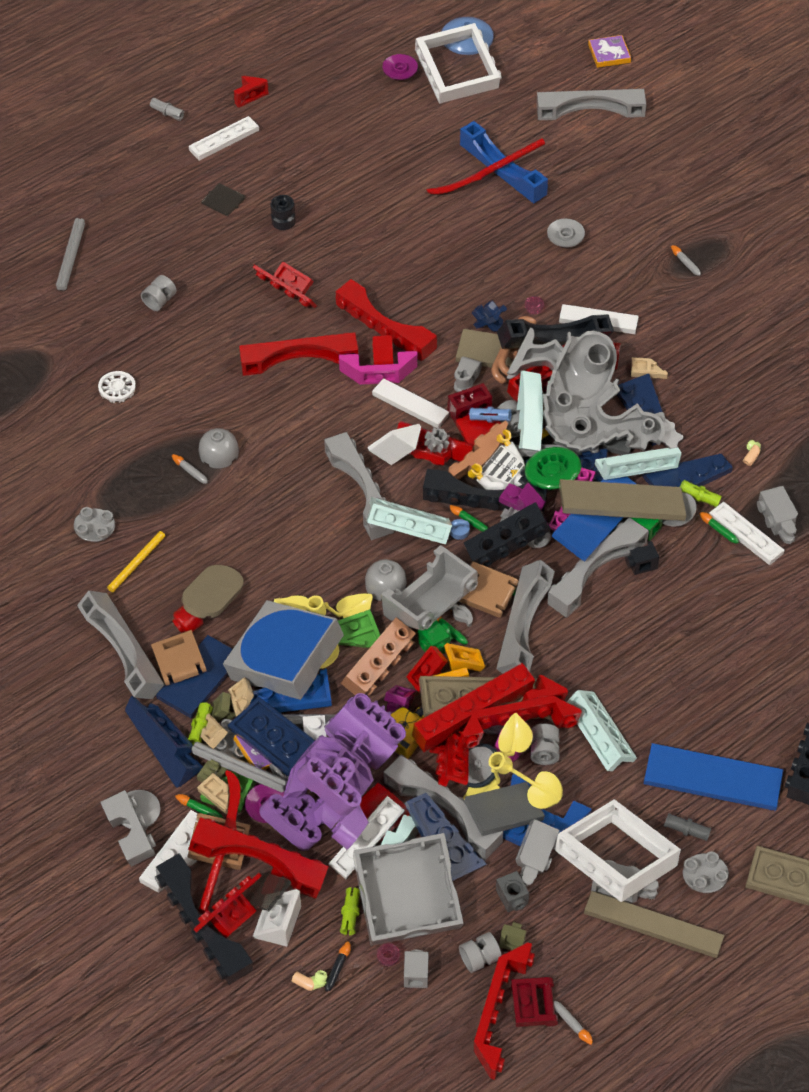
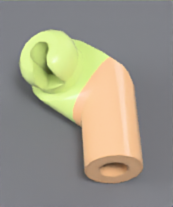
M754 440L748 442L747 449L750 451L743 459V462L748 466H751L760 454L761 444Z
M318 970L311 977L296 972L292 982L308 991L324 987L328 976L323 970Z

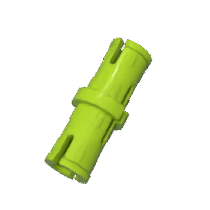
M683 480L680 485L682 492L691 495L698 502L702 501L717 507L721 500V495L706 490L702 485L699 487L686 480Z
M208 703L199 704L197 715L192 720V730L188 740L193 746L195 742L202 743V729L206 728L208 723L206 715L208 713L211 715L213 707Z
M351 887L346 889L345 905L341 909L343 918L340 932L344 935H347L348 930L349 935L355 934L356 917L359 916L360 911L358 908L360 890L358 888H354L353 893H351Z

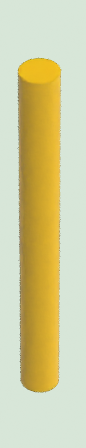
M159 531L107 586L110 592L113 593L165 538L163 532Z

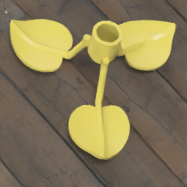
M372 594L347 596L337 603V611L331 608L328 602L324 603L320 596H312L309 599L304 596H290L274 599V602L321 615H326L327 609L338 618L343 616L344 619L371 609L373 597ZM339 645L336 646L320 669L334 663L339 655Z
M514 713L509 718L500 733L498 745L502 752H495L489 758V766L492 768L491 772L495 775L494 780L481 788L468 787L463 797L464 800L466 796L499 789L498 784L501 780L498 772L500 774L512 772L532 784L528 790L527 797L529 803L538 809L549 808L561 800L563 794L562 785L554 774L540 772L535 781L513 768V762L509 756H514L515 751L518 753L526 751L533 739L530 726L517 713Z

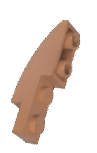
M507 421L495 424L486 435L481 434L474 441L473 451L469 452L460 463L455 462L452 464L448 472L459 480L468 474V471L472 469V465L479 464L483 467L502 445V443L497 441V435L501 434L503 438L505 437L502 431L507 430Z

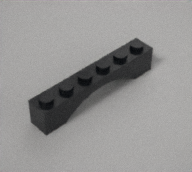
M609 314L591 315L573 322L555 325L533 324L524 319L505 320L498 329L497 334L502 349L520 348L530 328L534 330L533 344L543 345L555 339L560 345H564L567 342L568 332L571 333V336L580 337L587 331H597L610 337L614 329Z
M427 469L423 485V500L503 511L505 508L510 509V507L499 502V497L505 489L487 490L476 488L459 481L447 471ZM528 482L545 501V505L542 508L544 514L548 489L536 487ZM524 483L517 487L523 489L527 483Z
M178 853L156 866L155 880L161 889L164 887L168 892L166 896L173 907L177 906L182 922L185 925L189 924L192 929V937L197 943L201 942L204 947V955L208 961L213 960L217 966L215 970L221 980L225 979L230 985L252 972L253 961L240 943L228 940L217 934L207 924L197 933L194 931V928L200 923L198 920L200 916L191 896V869L181 854Z

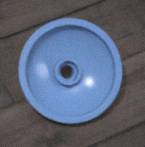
M475 17L456 18L448 22L442 29V31L475 23L478 30H481L483 41L487 43L488 48L493 42L492 28L483 20ZM472 38L444 45L447 49L457 54L473 55L478 53Z

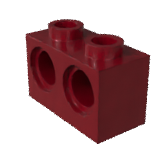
M484 383L448 395L447 411H449L455 424L457 419L468 416L471 408L492 407V395Z

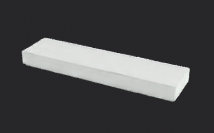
M248 116L189 145V151L200 161L259 131V126Z
M563 304L559 323L573 322L591 315L609 314L614 331L635 334L638 316Z
M384 378L372 391L373 396L436 428H440L449 417V411Z
M724 501L709 513L713 519L731 531L743 545L768 565H771L784 554L782 547Z
M387 796L367 819L369 823L348 850L343 847L331 860L329 866L347 879L355 870L354 850L374 847L405 810Z

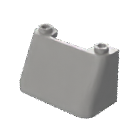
M440 545L433 551L436 555L434 562L427 563V571L402 592L398 589L393 592L388 588L381 594L383 614L390 621L397 617L408 627L418 630L428 629L435 620L477 587V571Z

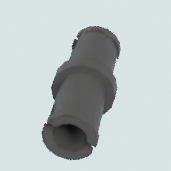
M668 813L664 827L682 832L684 836L691 835L705 841L708 840L711 831L710 827L692 822L693 819L688 818L686 820Z

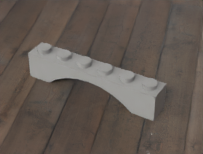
M644 89L537 92L538 120H556L565 114L577 110L602 109L621 114L627 118L645 117Z
M347 432L324 439L325 453L332 466L350 475L364 492L366 506L363 511V526L370 539L374 540L394 533L392 529L370 524L366 521L371 508L369 503L371 497L385 501L386 499L381 497L377 482H373L370 469L365 467L362 454L357 452L354 439H350Z
M630 517L624 523H619L615 531L604 539L585 562L579 560L571 572H566L557 585L554 584L548 590V605L566 618L570 616L581 605L582 590L591 574L603 564L613 559L629 556L630 550L636 547H643L647 543L649 531Z
M542 560L522 567L496 668L502 674L521 663L530 672L534 656L530 651L528 643L529 628L539 603L551 587L554 570Z
M88 591L77 605L81 613L90 624L107 638L117 651L125 669L124 682L133 697L153 699L164 686L163 681L108 594Z
M400 755L384 771V784L398 795L417 797L427 793L437 805L451 814L462 828L466 841L469 842L474 848L473 851L486 861L503 843V831L482 836L464 802L465 800L451 793L447 786L439 785L429 772L422 771L413 760L406 759Z

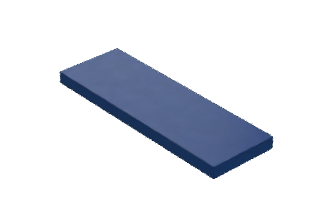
M627 476L607 480L603 479L601 481L608 483L636 484ZM570 514L554 531L552 537L585 562L624 517Z
M652 743L644 784L776 811L783 769Z

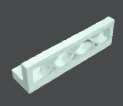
M663 448L596 459L595 465L604 480L678 468L681 451L679 448Z
M371 497L369 502L371 508L366 520L367 523L446 544L452 527L449 518Z
M577 690L567 703L581 709L582 714L577 725L606 770L614 771L622 761L634 762L637 759L636 755L596 694L592 691Z

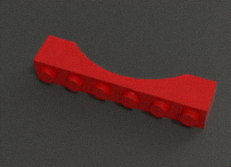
M350 279L335 291L336 305L340 309H344L355 319H359L368 328L375 330L381 336L391 335L392 342L397 347L405 351H417V359L421 362L437 349V335L423 326L401 324L383 316L370 303L365 288L354 280Z
M352 332L240 345L243 376L262 374L280 362L299 357L322 358L339 364V355L358 354L356 334Z
M521 663L414 723L412 737L422 751L426 752L442 743L449 735L468 722L475 710L514 702L523 697L526 692L533 689L535 679L525 665Z
M202 817L198 821L188 847L189 851L208 858L218 855L237 854L259 859L279 871L293 889H297L301 894L314 899L317 898L329 867L319 860L308 859L298 852L287 851L275 843L261 841L254 835L243 834L233 827H225L217 824L212 819H204Z

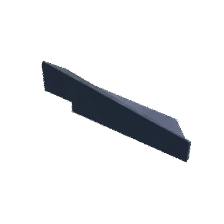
M131 696L125 712L175 787H181L203 768L189 754L192 752L193 744L157 705L150 703L148 707L144 706L135 697Z

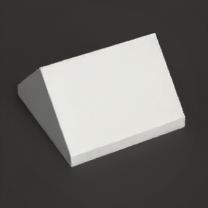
M416 424L392 430L371 444L368 449L392 465L416 449L421 426Z
M294 889L267 896L253 937L287 947L301 909L300 891Z

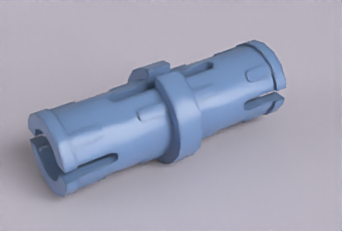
M494 407L471 408L469 416L470 420H486L488 423L505 420L510 422L512 413L511 409H494ZM483 414H498V416L483 415Z

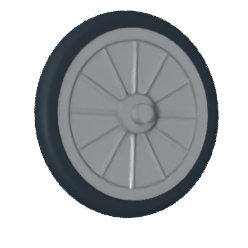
M481 743L473 748H469L468 784L466 786L481 788L494 780L495 775L491 772L492 768L489 766V758L497 750L491 745Z

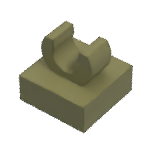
M222 692L213 701L212 717L217 722H220L224 717L232 720L236 716L234 712L229 710L234 709L232 701H230L231 694Z
M212 759L208 760L198 773L197 780L204 782L212 773L220 779L225 778L227 768L220 766V763Z
M513 922L512 926L504 924L499 943L500 948L512 951L524 944L527 931L521 929L522 924Z

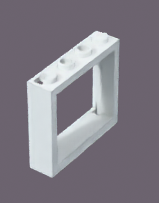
M475 23L416 38L415 51L439 104L499 88L500 79H502L501 73L496 69L493 56H490L488 45L484 43L482 32L480 29L478 30ZM472 38L489 76L445 87L428 49Z
M614 799L558 833L555 851L616 899L623 902L678 865L681 849ZM612 822L659 859L627 879L580 843V841Z

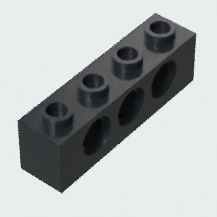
M534 502L463 543L472 562L489 567L495 561L507 557L511 552L519 548L525 547L529 542L544 536L552 529L542 510Z
M807 722L803 735H806L805 741L801 740L797 752L800 753L799 758H794L791 767L794 773L793 776L788 775L784 788L788 789L787 798L809 805V723Z

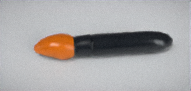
M349 941L339 950V955L326 980V992L333 989L346 957L350 954L351 944Z

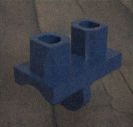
M493 300L484 306L481 304L472 311L473 316L477 319L473 325L476 328L488 325L491 331L497 332L503 324V319L499 315L505 312L507 308L504 305L498 307Z

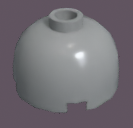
M223 428L211 429L200 439L199 456L203 463L209 464V467H228L235 458H238L239 446L235 436L230 431Z
M383 559L374 562L368 568L365 576V587L368 594H372L375 600L381 601V594L388 588L393 592L396 589L401 592L406 589V574L397 562Z

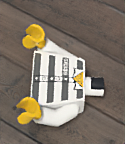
M508 430L502 431L505 439L501 434L497 435V441L504 443L505 446L501 445L483 467L479 464H474L471 466L472 469L468 471V476L470 478H477V481L487 490H502L509 483L520 486L529 482L524 477L525 462L514 443L509 441L511 433Z

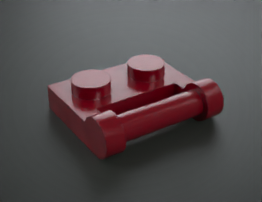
M541 977L511 980L516 1027L539 1025L552 1027L558 1025V1016L555 1014L552 988L554 987L553 978ZM536 988L543 989L544 1015H539Z

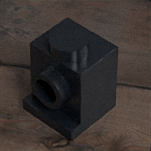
M649 541L647 546L636 547L630 550V554L625 557L627 567L632 569L634 575L658 569L659 555L653 542Z

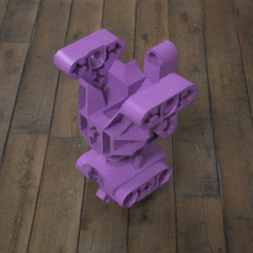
M363 693L351 697L342 709L325 724V732L329 737L320 735L302 754L290 771L284 795H272L259 809L261 817L302 851L309 850L321 839L322 833L318 826L323 823L330 829L333 828L331 837L346 850L353 845L369 823L360 807L361 796L374 780L370 768L377 770L398 747L397 744L405 738L406 731L404 727L396 723V720L391 716V712H386L384 705L380 707L377 700L371 702L370 698ZM308 789L319 796L316 801L312 796L305 794Z

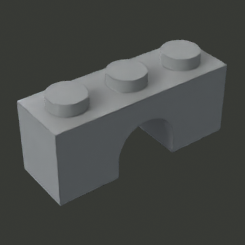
M124 790L101 801L102 807L113 828L120 824L131 825L129 835L118 841L131 867L156 855L153 849L156 843L152 835H147L144 830L147 824L143 815L138 816L135 810L138 808V804L133 795L129 796Z

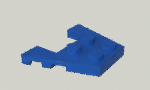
M513 773L511 785L527 782ZM573 801L564 818L541 809L545 817L544 821L540 822L558 829L560 833L591 814L592 809ZM529 824L503 831V839L521 846Z

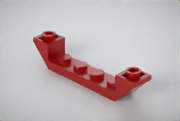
M553 695L475 710L462 732L457 747L458 749L473 748L479 745L484 733L483 730L497 725L505 726L514 713H517L524 721L537 717L544 718L550 715L555 726L559 729L575 726L582 711L580 708Z
M527 942L498 958L474 1039V1053L490 1079L493 1080L496 1079L497 1072L502 1073L505 1058H501L502 1048L490 1045L493 1034L490 1031L491 1024L496 1025L499 1011L496 1010L497 1003L502 1004L505 994L502 986L504 982L508 983L511 971L526 974L527 967H532L535 953H531L532 943Z

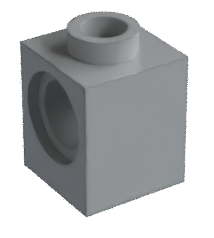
M417 949L405 951L404 987H428V952Z

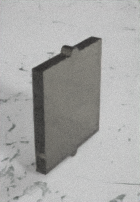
M219 183L212 191H209V194L201 202L203 205L225 216H229L235 209H238V205L245 199V195Z
M264 872L257 882L251 886L245 898L253 907L269 912L276 902L282 898L291 881Z

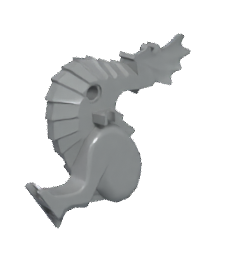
M532 328L529 329L507 372V379H512L520 371L535 366L544 365L553 371L551 379L547 384L546 394H543L545 409L543 415L547 423L545 429L554 438V444L582 453L590 449L594 451L601 444L606 445L614 439L618 441L627 437L625 445L628 448L645 451L649 442H654L658 445L662 442L669 449L677 448L678 442L683 440V435L676 432L675 423L668 421L663 412L656 414L643 412L638 403L619 416H609L603 412L601 407L620 392L618 387L619 380L616 379L613 383L610 382L614 373L617 355L614 344L607 335L597 331H587L580 337H574L568 332L567 342L563 348L556 339L543 345L533 344L534 330ZM581 424L585 427V430L579 431L575 426Z

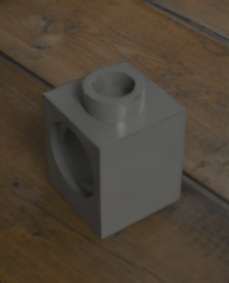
M517 871L496 879V892L507 912L521 910L528 904L529 892ZM510 892H516V893H518V894H517V895H510L509 893H510Z

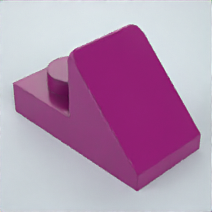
M528 482L523 489L509 483L499 497L500 503L517 511L524 509L534 502L538 504L541 510L545 505V501Z
M398 685L392 687L386 692L384 701L388 702L386 712H391L392 714L401 707L410 710L416 690Z

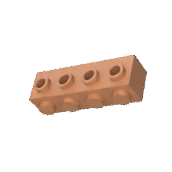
M396 617L345 676L341 684L354 695L363 693L370 696L377 687L375 685L376 681L379 679L382 682L390 672L387 668L390 665L395 666L402 658L399 654L403 650L407 652L414 644L412 638L416 633Z

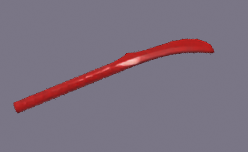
M541 138L463 180L426 190L430 194H443L481 180L495 170L545 145V141Z
M226 770L225 774L228 780L230 798L224 826L237 829L236 818L241 797V787L239 779L235 774ZM225 855L215 856L198 909L200 913L204 914L208 910Z

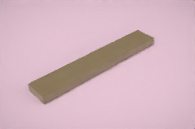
M594 891L591 892L584 910L586 915L714 958L718 957L724 939L722 934L624 901L620 902L618 899Z

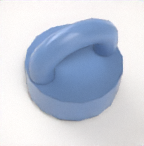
M456 519L451 522L450 535L453 538L461 540L468 537L470 532L468 521Z

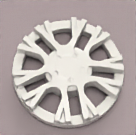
M122 371L107 373L100 379L98 384L101 397L109 400L111 403H115V401L121 403V401L124 402L125 399L131 398L136 387L134 378Z

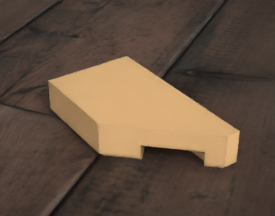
M632 357L631 377H640L649 373L651 378L667 379L668 372L659 368L654 360Z
M245 677L228 689L236 716L250 705L254 696L250 681Z
M208 713L206 715L208 723L206 728L202 729L201 738L214 749L228 732Z
M212 773L197 787L198 792L227 814L229 786Z

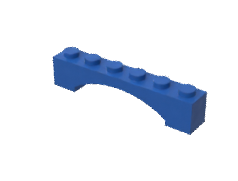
M475 121L460 129V145L487 167L506 157L490 140L486 130ZM511 162L494 171L533 204L547 195L548 179L536 169L528 171Z

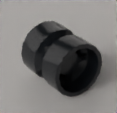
M288 195L275 196L270 202L272 225L278 230H288L296 222L294 200Z

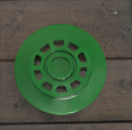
M564 447L542 449L532 455L525 466L527 480L532 485L542 489L559 488L560 479L575 480L581 471V461L578 455Z

